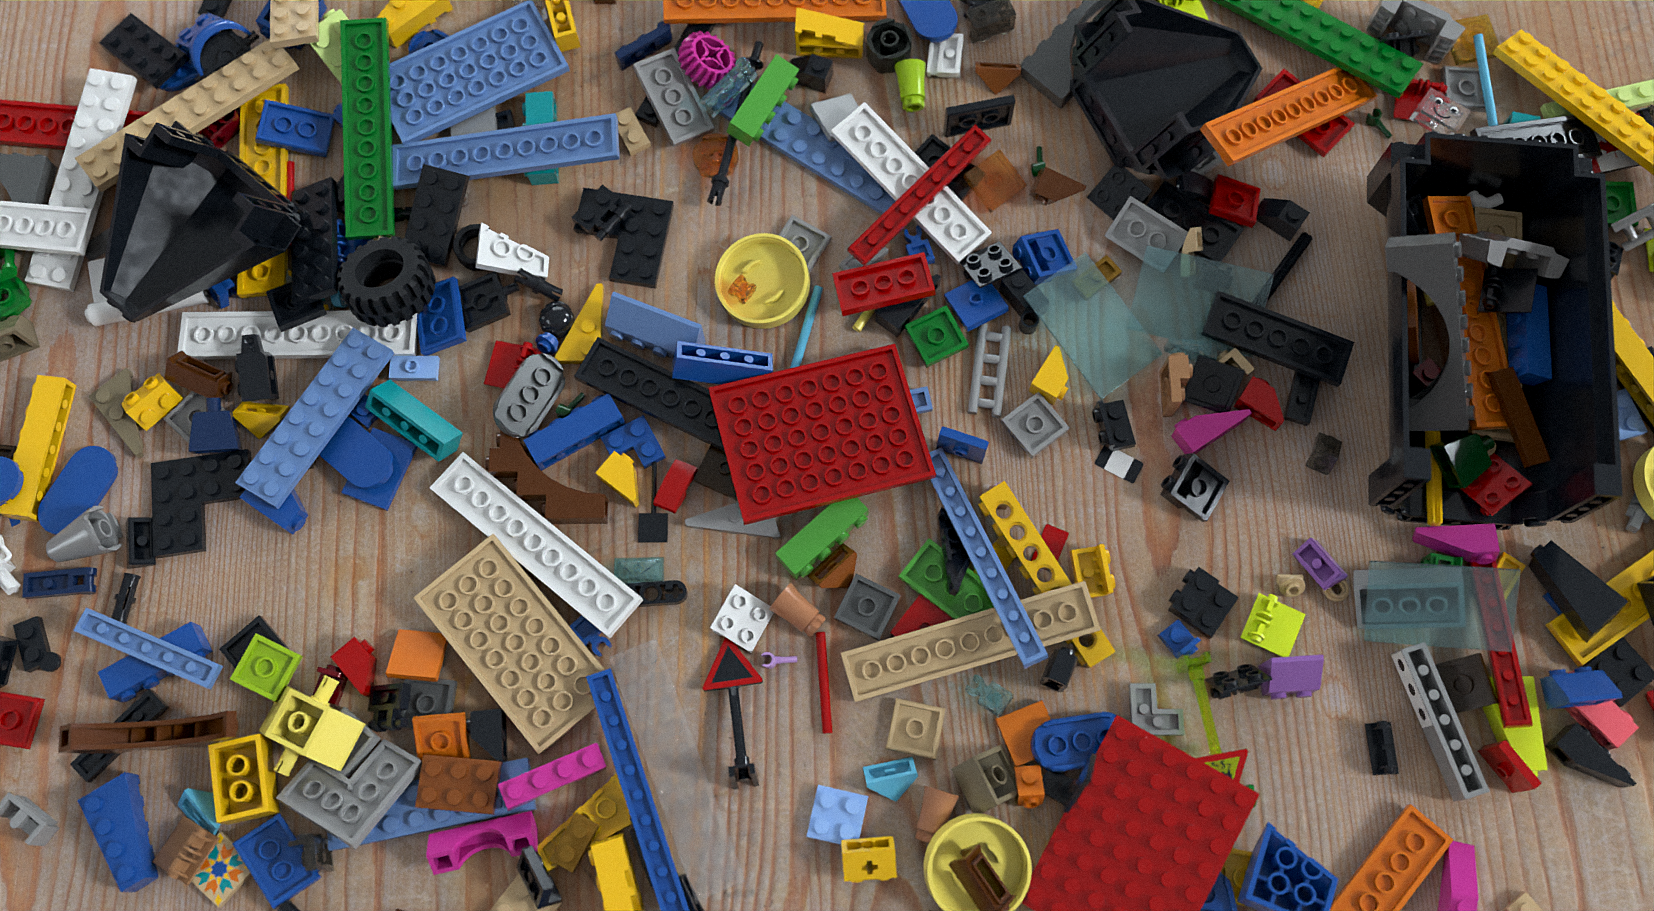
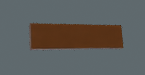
M1509 367L1487 374L1524 468L1550 461L1514 368Z

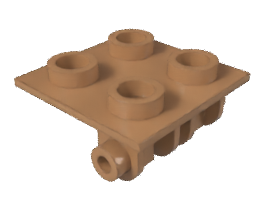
M183 816L153 860V863L168 872L167 875L171 878L178 879L189 886L220 838L186 816Z

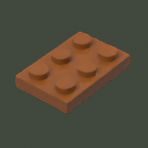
M423 755L415 807L495 815L502 762Z

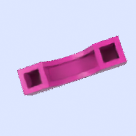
M594 743L498 784L507 810L511 811L555 789L604 771L607 766L598 744Z
M532 811L432 833L428 836L426 857L433 875L460 869L470 856L488 848L504 849L511 857L519 856L522 848L531 845L536 852L538 851V828Z

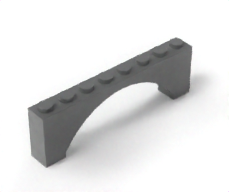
M1083 0L1077 9L1074 8L1070 11L1067 20L1062 25L1058 24L1053 29L1051 36L1047 40L1044 39L1039 43L1035 53L1032 56L1028 55L1021 63V77L1060 109L1074 96L1069 88L1070 79H1073L1070 69V53L1077 33L1074 32L1075 24L1087 22L1090 17L1104 8L1111 0Z
M0 153V181L6 188L12 200L11 202L48 205L57 167L49 158L39 154L25 156L20 153H12V155Z
M1455 232L1389 237L1385 246L1387 272H1396L1407 278L1431 298L1444 318L1450 340L1449 356L1440 373L1425 389L1409 398V431L1469 430L1470 421L1475 420V406L1470 405V398H1473V383H1468V376H1471L1472 372L1471 360H1466V353H1469L1470 342L1469 337H1464V330L1468 327L1467 314H1462V306L1466 304L1465 290H1460V282L1464 280L1463 266H1458V258L1462 256L1461 241L1456 242Z

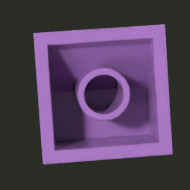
M1323 655L1270 658L1258 665V669L1273 679L1262 683V696H1271V700L1286 699L1287 694H1296V698L1312 697L1313 692L1320 690L1324 663Z

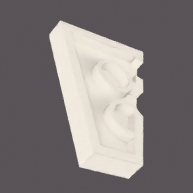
M481 222L475 268L524 277L517 273L521 267L537 277H544L546 281L548 277L549 256L525 244L520 245L508 239L509 236L503 233L498 234L488 229L489 226Z

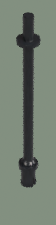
M755 41L751 57L744 59L743 63L747 67V72L735 114L751 91L756 71L762 70L764 66L760 60L763 43L760 41ZM730 134L728 135L718 174L711 178L712 187L707 202L713 204L714 197L716 196L715 206L722 205L725 188H728L730 183L726 176L737 141Z

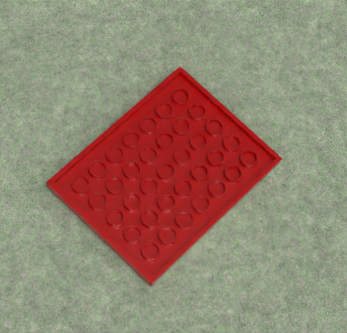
M895 344L708 388L744 525L936 477Z
M1116 715L1095 754L1097 757L1089 784L1068 814L1064 813L1031 874L1028 891L1021 903L1034 911H1200L1260 794Z

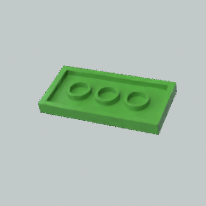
M928 538L898 577L952 619L994 608L978 575L969 568H967L955 596L949 594L943 550L930 538Z

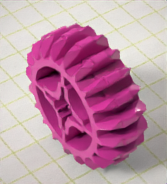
M702 31L693 32L684 39L678 51V61L681 63L680 68L686 70L685 76H690L692 82H698L699 87L704 85L707 90L713 88L715 91L718 88L725 87L732 81L737 70V60L734 58L735 53L729 50V45H725L723 40H719L716 34L711 36L708 31L706 33Z

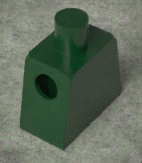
M1463 433L1429 446L1448 488L1464 489L1491 466L1492 461L1487 451L1494 448L1495 443L1488 435L1480 438L1477 433Z

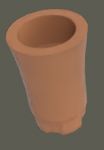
M792 583L782 591L769 608L770 611L787 620L801 632L804 631L809 637H812L826 620L819 613V610L809 603Z
M924 785L923 802L917 823V828L919 829L916 832L915 838L930 843L934 834L949 821L959 796Z

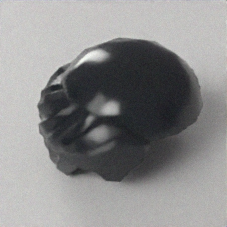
M562 301L547 304L539 315V325L544 333H551L556 338L566 336L575 322L571 308Z

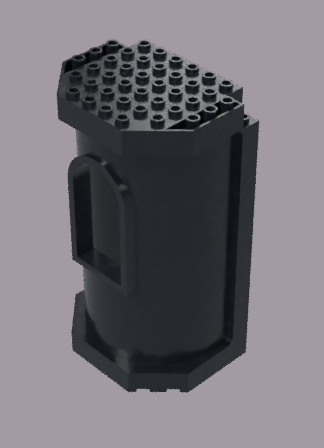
M1433 131L1424 133L1416 145L1405 142L1390 143L1367 176V203L1387 218V241L1389 237L1411 236L1406 227V197L1423 190L1425 195L1429 194L1430 196H1466L1471 191H1478L1479 194L1486 198L1499 193L1504 203L1492 209L1522 213V240L1553 247L1556 254L1569 259L1560 278H1546L1537 275L1536 284L1547 287L1552 379L1534 386L1522 383L1523 393L1550 461L1524 468L1514 442L1494 440L1496 443L1495 454L1530 481L1532 485L1496 514L1486 517L1480 511L1482 507L1460 488H1448L1442 475L1443 523L1441 525L1495 524L1496 530H1509L1511 526L1522 525L1523 523L1526 527L1545 526L1547 522L1561 521L1564 524L1574 523L1623 497L1605 174L1592 171V159L1581 158L1578 153V145L1562 141L1551 143L1542 142L1537 139L1526 141L1517 140L1512 137L1501 139L1491 138L1487 135L1476 137L1466 136L1461 133L1450 135ZM1387 272L1389 459L1368 476V505L1372 507L1379 505L1382 512L1388 515L1397 514V519L1402 522L1428 524L1426 483L1431 480V449L1425 448V431H1409V398L1423 390L1409 376L1422 364L1421 288L1416 285L1419 318V363L1410 364L1408 360V279L1396 272ZM1468 430L1440 431L1441 441L1459 434L1468 433Z

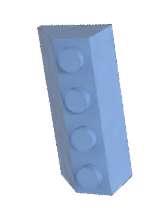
M612 293L605 327L609 336L614 340H626L631 342L632 346L641 350L647 348L662 358L666 356L674 358L677 341L698 344L706 343L701 324L619 293Z

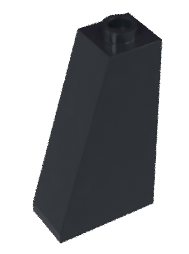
M1552 540L1545 546L1538 545L1531 552L1530 556L1533 558L1528 567L1586 643L1621 612L1627 604L1628 600Z

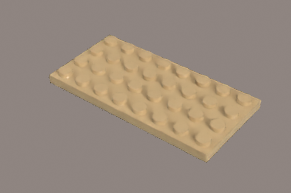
M495 534L490 535L413 597L539 755L596 708L586 676L604 671L605 669Z

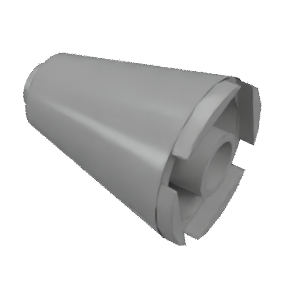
M90 507L47 542L46 553L50 559L56 562H64L114 552L122 545V543L119 544V538L123 537L120 525L111 512L105 513L101 510L104 507Z

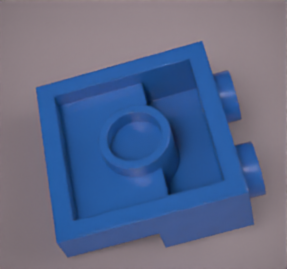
M1059 229L1021 236L1013 245L1012 254L1014 259L1020 261L1023 267L1022 270L1035 285L1051 282L1054 277L1072 274L1078 269Z

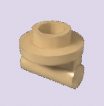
M1276 575V583L1279 585L1280 592L1284 596L1295 597L1305 590L1303 575Z

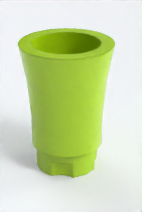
M920 59L902 60L894 66L899 84L902 108L906 112L923 110L925 107L926 63Z

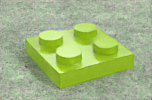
M255 633L230 680L277 702L303 656Z

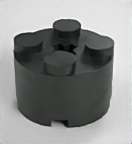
M883 19L871 27L867 35V59L878 73L895 72L894 66L896 63L910 59L912 34L907 25L895 22V19Z

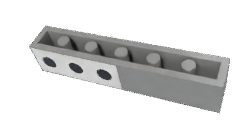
M1422 642L1392 653V659L1453 802L1490 792L1426 643Z

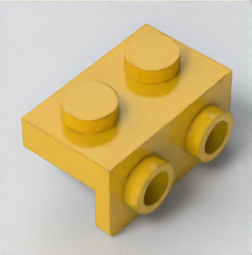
M158 373L147 378L143 386L137 391L129 393L121 405L125 412L147 431L172 411L184 398Z
M1104 544L1069 551L1075 584L1085 581L1091 598L1108 596L1113 593L1115 579L1109 571L1110 553L1107 549L1105 550Z

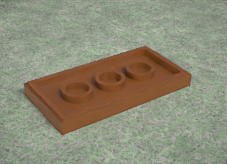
M1407 280L1408 360L1410 364L1419 363V318L1416 285Z

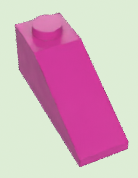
M1247 409L1197 415L1190 420L1184 418L1174 426L1176 429L1171 437L1184 454H1197L1246 421L1252 412Z
M1495 524L1415 527L1412 536L1413 542L1453 557H1462L1467 562L1489 564L1496 561L1500 552Z
M1452 841L1444 853L1437 911H1477L1479 897L1474 845Z

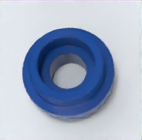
M545 332L538 335L535 339L540 352L553 355L557 351L559 342L551 333Z

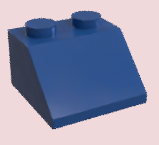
M1591 667L1574 669L1575 673L1567 674L1565 669L1549 671V676L1540 679L1547 710L1598 705L1623 698L1621 691L1603 670L1592 671Z

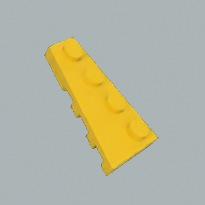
M617 773L602 788H599L586 803L580 806L571 817L538 845V853L547 871H551L559 866L550 861L575 813H579L600 825L588 849L591 848L594 841L611 837L632 825L630 821L631 816Z

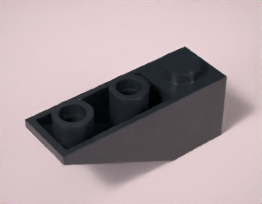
M1578 723L1565 726L1545 745L1568 768L1620 788L1631 787L1637 784L1631 778L1630 772L1623 766L1618 765L1611 758V753L1591 737L1592 735L1588 729Z

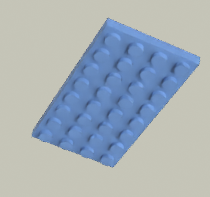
M527 0L390 63L391 121L403 145L409 142L420 141L570 71L534 2Z

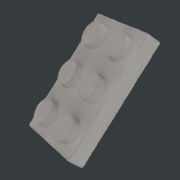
M1130 196L1104 236L1164 274L1183 246L1188 232Z

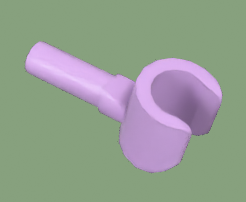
M765 652L761 655L762 657H772L770 664H762L767 669L774 668L776 664L797 662V656L775 657L770 652Z

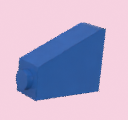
M295 489L292 490L279 509L247 490L239 497L292 535L304 526L308 517V513Z

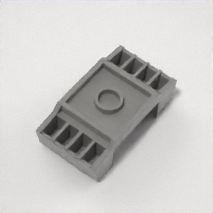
M1379 0L1369 18L1366 29L1367 32L1376 38L1382 36L1387 26L1404 34L1414 30H1422L1423 34L1431 33L1432 35L1417 41L1430 46L1423 60L1438 65L1449 53L1465 30V27L1454 21L1449 13L1422 0Z
M1481 230L1476 234L1460 233L1459 236L1462 256L1501 267L1507 252L1518 255L1513 268H1538L1539 276L1560 278L1569 262V259L1556 254L1553 247Z

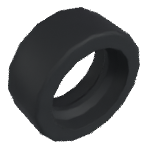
M470 224L463 227L456 234L453 241V250L459 262L465 268L473 271H483L484 269L475 268L476 258H468L464 254L463 249L470 239L479 237L481 224Z

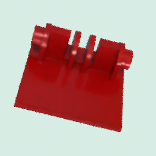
M1421 78L1419 80L1413 79L1399 99L1395 97L1393 118L1439 125L1440 117L1434 112V107L1440 115L1441 105L1435 102V98H1442V94H1446L1448 86L1444 85V82L1431 83L1430 80L1424 82Z
M496 340L484 385L504 388L526 358L530 355L541 354L538 348L532 347L533 344L530 342H523V345Z
M1495 453L1489 456L1492 461L1491 466L1468 487L1460 488L1482 507L1480 511L1486 517L1496 514L1532 485L1530 481Z

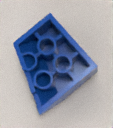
M1268 822L1252 851L1237 902L1258 911H1330L1339 879L1315 859L1308 857L1298 849L1294 842L1289 838L1286 839Z

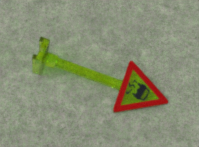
M1210 651L1204 652L1198 658L1190 659L1189 655H1185L1176 663L1178 674L1188 673L1190 682H1193L1210 755L1196 759L1240 783L1248 750L1241 749L1225 753L1221 751L1204 683L1206 678L1203 668L1212 662Z

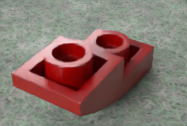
M675 459L656 494L653 505L675 514L686 498V490L698 471L697 467Z

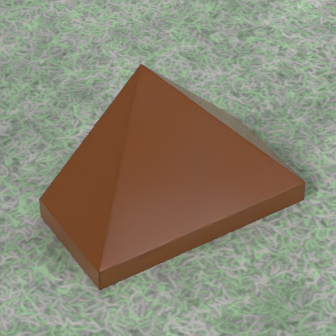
M975 62V72L995 95L1021 74L1020 64Z
M842 543L807 577L820 588H848L853 580L857 553Z

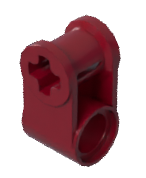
M234 109L207 126L209 130L205 127L197 133L213 141L217 148H222L240 132V115Z

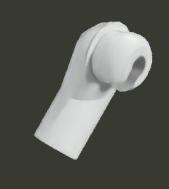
M1471 191L1466 195L1470 196L1473 208L1492 209L1504 203L1499 193L1488 198L1479 194L1478 191Z

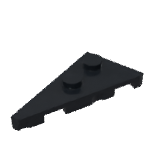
M941 507L937 518L949 594L955 596L965 576L970 559L945 509Z

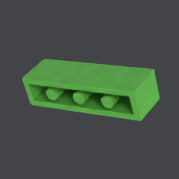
M776 54L730 121L726 132L750 147L753 141L758 142L765 131L762 129L764 124L769 125L775 117L776 113L773 111L776 106L781 108L788 97L785 95L787 90L792 91L799 80L796 78L799 69Z
M857 497L830 504L775 553L776 559L795 580L800 576L802 578L806 577L813 570L812 565L815 562L825 560L832 551L830 549L834 545L844 543L849 538V532L853 528L859 529L867 522L869 509Z

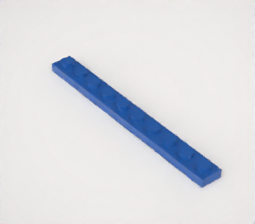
M611 668L586 676L660 910L689 911Z

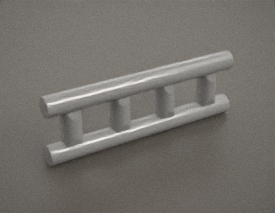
M1654 203L1611 224L1615 233L1623 230L1628 241L1621 244L1625 252L1654 238ZM1646 217L1652 229L1637 235L1632 224Z
M984 323L978 327L968 414L976 415L978 407L992 409L991 416L1000 418L1011 327L1002 326L1001 333L987 331L988 324ZM986 341L1000 342L999 355L984 353ZM983 363L997 364L996 377L982 375ZM980 385L995 387L993 399L979 398Z

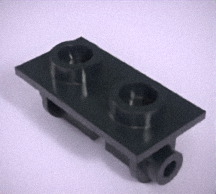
M1377 721L1376 723H1365L1372 775L1399 774L1391 722Z

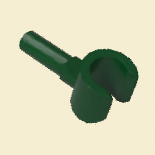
M1374 108L1373 116L1370 113L1367 114L1366 123L1369 126L1379 128L1389 139L1393 135L1380 120L1382 111Z
M1041 146L1036 148L1037 163L1031 164L1033 177H1037L1039 170L1046 167L1042 159Z
M581 392L568 406L559 404L555 411L557 417L563 419L570 415L571 411L585 398V395Z

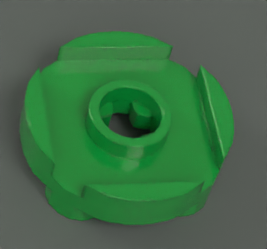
M17 276L0 282V300L3 293L8 295L5 301L0 302V321L2 322L10 316L20 315L31 305L32 300L29 297L28 286Z

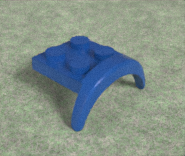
M204 13L195 20L196 24L190 29H183L178 34L179 38L175 42L181 49L190 52V58L196 72L203 76L200 54L203 45L210 36L224 29L241 30L249 36L251 32L234 21L210 13Z

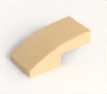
M1201 227L1190 228L1186 236L1181 254V277L1196 275L1194 252L1203 251Z

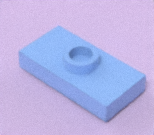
M392 356L388 378L392 381H438L440 358L438 356Z

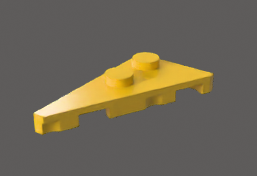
M596 283L554 358L560 364H582L597 337L602 339L604 294L602 283Z

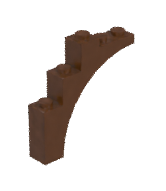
M501 430L500 433H497L496 444L499 448H490L489 456H486L485 468L495 478H517L513 481V491L521 500L546 501L542 502L541 513L542 517H545L551 524H608L609 500L605 494L579 491L551 479L537 468L528 457L521 438L508 436Z
M223 711L202 716L158 721L70 723L59 727L58 753L122 754L133 750L164 751L175 747L206 748L208 745L236 737L238 730L237 711Z

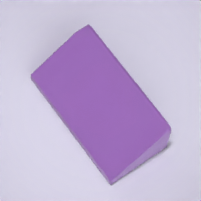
M1311 537L1292 553L1324 591L1348 577L1321 544Z

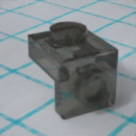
M1319 432L1315 438L1312 453L1306 461V467L1329 475L1339 459L1342 441Z

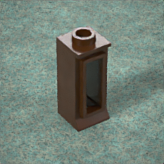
M180 351L167 358L164 379L207 398H221L228 395L233 387L231 382L233 372L226 373L224 370L186 355L184 351Z
M980 844L962 849L960 854L963 858L951 861L948 865L980 911H1008L1010 908L1009 904L1015 898V895H1011L982 853Z

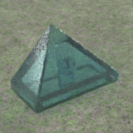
M664 557L614 558V575L623 583L664 581Z

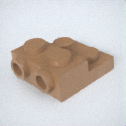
M1178 352L1168 355L1159 371L1162 417H1172L1176 410L1180 408L1182 401L1185 400L1184 387L1187 386L1189 379L1193 376L1192 363H1189L1188 355H1185V353Z

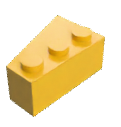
M796 8V56L814 54L821 57L863 59L864 23Z
M624 833L594 841L591 845L592 850H589L588 854L591 865L596 867L597 876L595 879L597 888L602 893L604 911H645Z

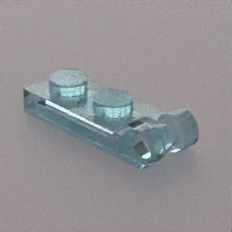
M739 58L735 63V67L699 100V103L714 118L756 79V70L750 66L747 58Z

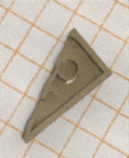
M125 368L88 397L134 455L141 458L144 456L143 440L139 436V424L125 412L121 405L129 393L135 392L132 389L131 382L133 373L128 368Z

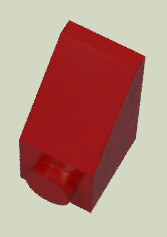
M1253 376L1233 407L1238 410L1249 409L1252 412L1250 417L1276 431L1284 422V417L1275 388L1271 387L1266 380Z
M353 637L336 651L331 658L359 693L369 698L371 686H374L377 658L372 653L375 649L366 639L362 641Z

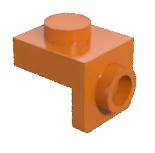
M1040 765L1014 767L1017 806L1035 808L1042 805L1045 792Z

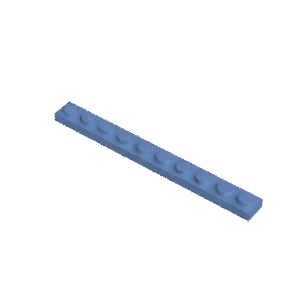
M942 447L929 452L936 472V477L930 479L1024 668L1047 659L1048 654Z

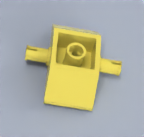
M324 675L315 695H311V697L287 685L279 700L273 703L259 729L264 736L284 745L285 750L273 770L289 776L299 755H304L335 770H342L366 724L329 706L330 703L328 701L339 681Z

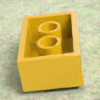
M255 734L208 745L217 823L230 825L280 813L279 801L276 798L278 792L275 770H273L274 759L270 738L263 734Z

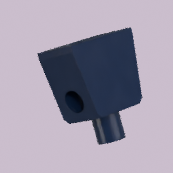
M206 398V412L193 413L189 452L204 454L242 450L233 413L231 411H221V398Z

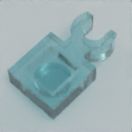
M974 675L973 681L978 683L979 686L972 688L967 685L966 692L971 696H980L978 704L997 717H1000L1013 699V694L994 681H991L989 686L984 684L981 676Z

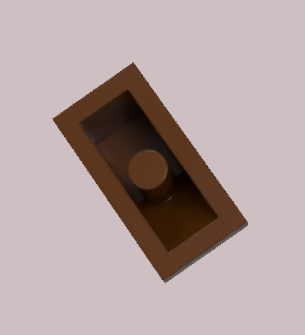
M1044 167L1039 170L1029 196L1034 197L1036 203L1046 206L1047 204H1052L1080 193L1087 186L1048 167Z

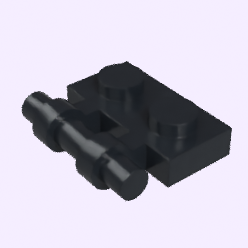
M602 184L572 216V220L589 234L597 228L599 231L594 236L601 242L606 236L609 237L614 232L613 228L620 221L623 222L628 217L627 213L632 207L627 202L621 207H617L621 202L620 197ZM610 213L613 215L607 222H603Z
M395 683L371 686L368 712H373V720L368 722V727L375 732H385L387 729L399 731L407 727L408 719L401 717V711L408 710L411 699V684Z

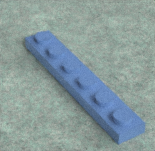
M89 608L84 610L73 630L208 689H212L223 668L220 664Z

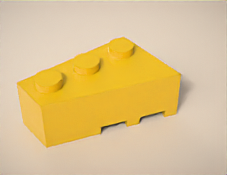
M390 0L376 18H387L389 45L397 49L419 33L418 30L428 23L432 25L436 22L435 18L444 12L449 13L453 10L450 0Z

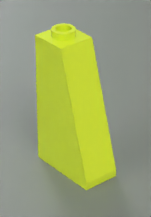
M1522 676L1533 721L1532 727L1504 729L1498 704L1482 708L1497 742L1507 741L1538 777V772L1546 771L1548 768L1534 676ZM1490 677V680H1491V683H1492V686H1493V689H1494V692H1495V687H1494L1493 678Z

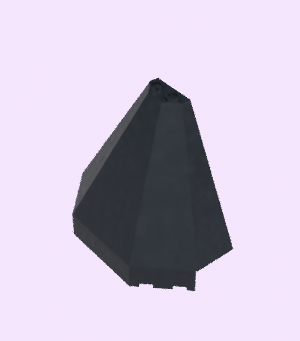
M1111 0L1093 18V21L1075 24L1074 32L1077 33L1076 46H1073L1071 64L1074 66L1073 79H1070L1069 89L1115 166L1134 169L1136 172L1148 175L1154 174L1161 176L1163 179H1170L1179 175H1186L1216 151L1210 142L1207 141L1200 128L1211 120L1240 109L1263 68L1238 30L1152 0Z
M176 120L171 127L155 123L147 138L125 133L99 292L107 299L109 305L123 313L122 316L126 320L133 323L140 321L286 252L301 228L299 224L300 216L297 214L299 209L237 155L228 150L225 152L217 148L213 141L197 132L195 134L191 133L183 124Z

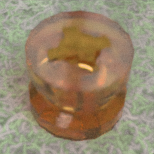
M740 275L730 286L728 294L736 296L739 302L744 305L754 294L757 286L754 283L747 282L746 277Z

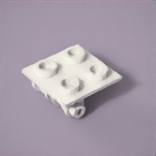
M734 584L710 628L713 629L714 633L726 637L752 653L774 612L769 610L771 606Z

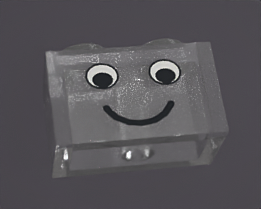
M1430 88L1409 119L1430 132L1436 131L1441 134L1454 135L1459 131L1471 110L1465 108L1461 103L1448 98L1442 92Z

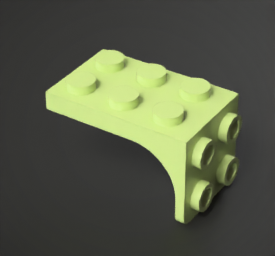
M332 9L323 16L324 20L319 23V42L307 43V45L309 44L342 85L340 20L349 19L341 9L337 11Z

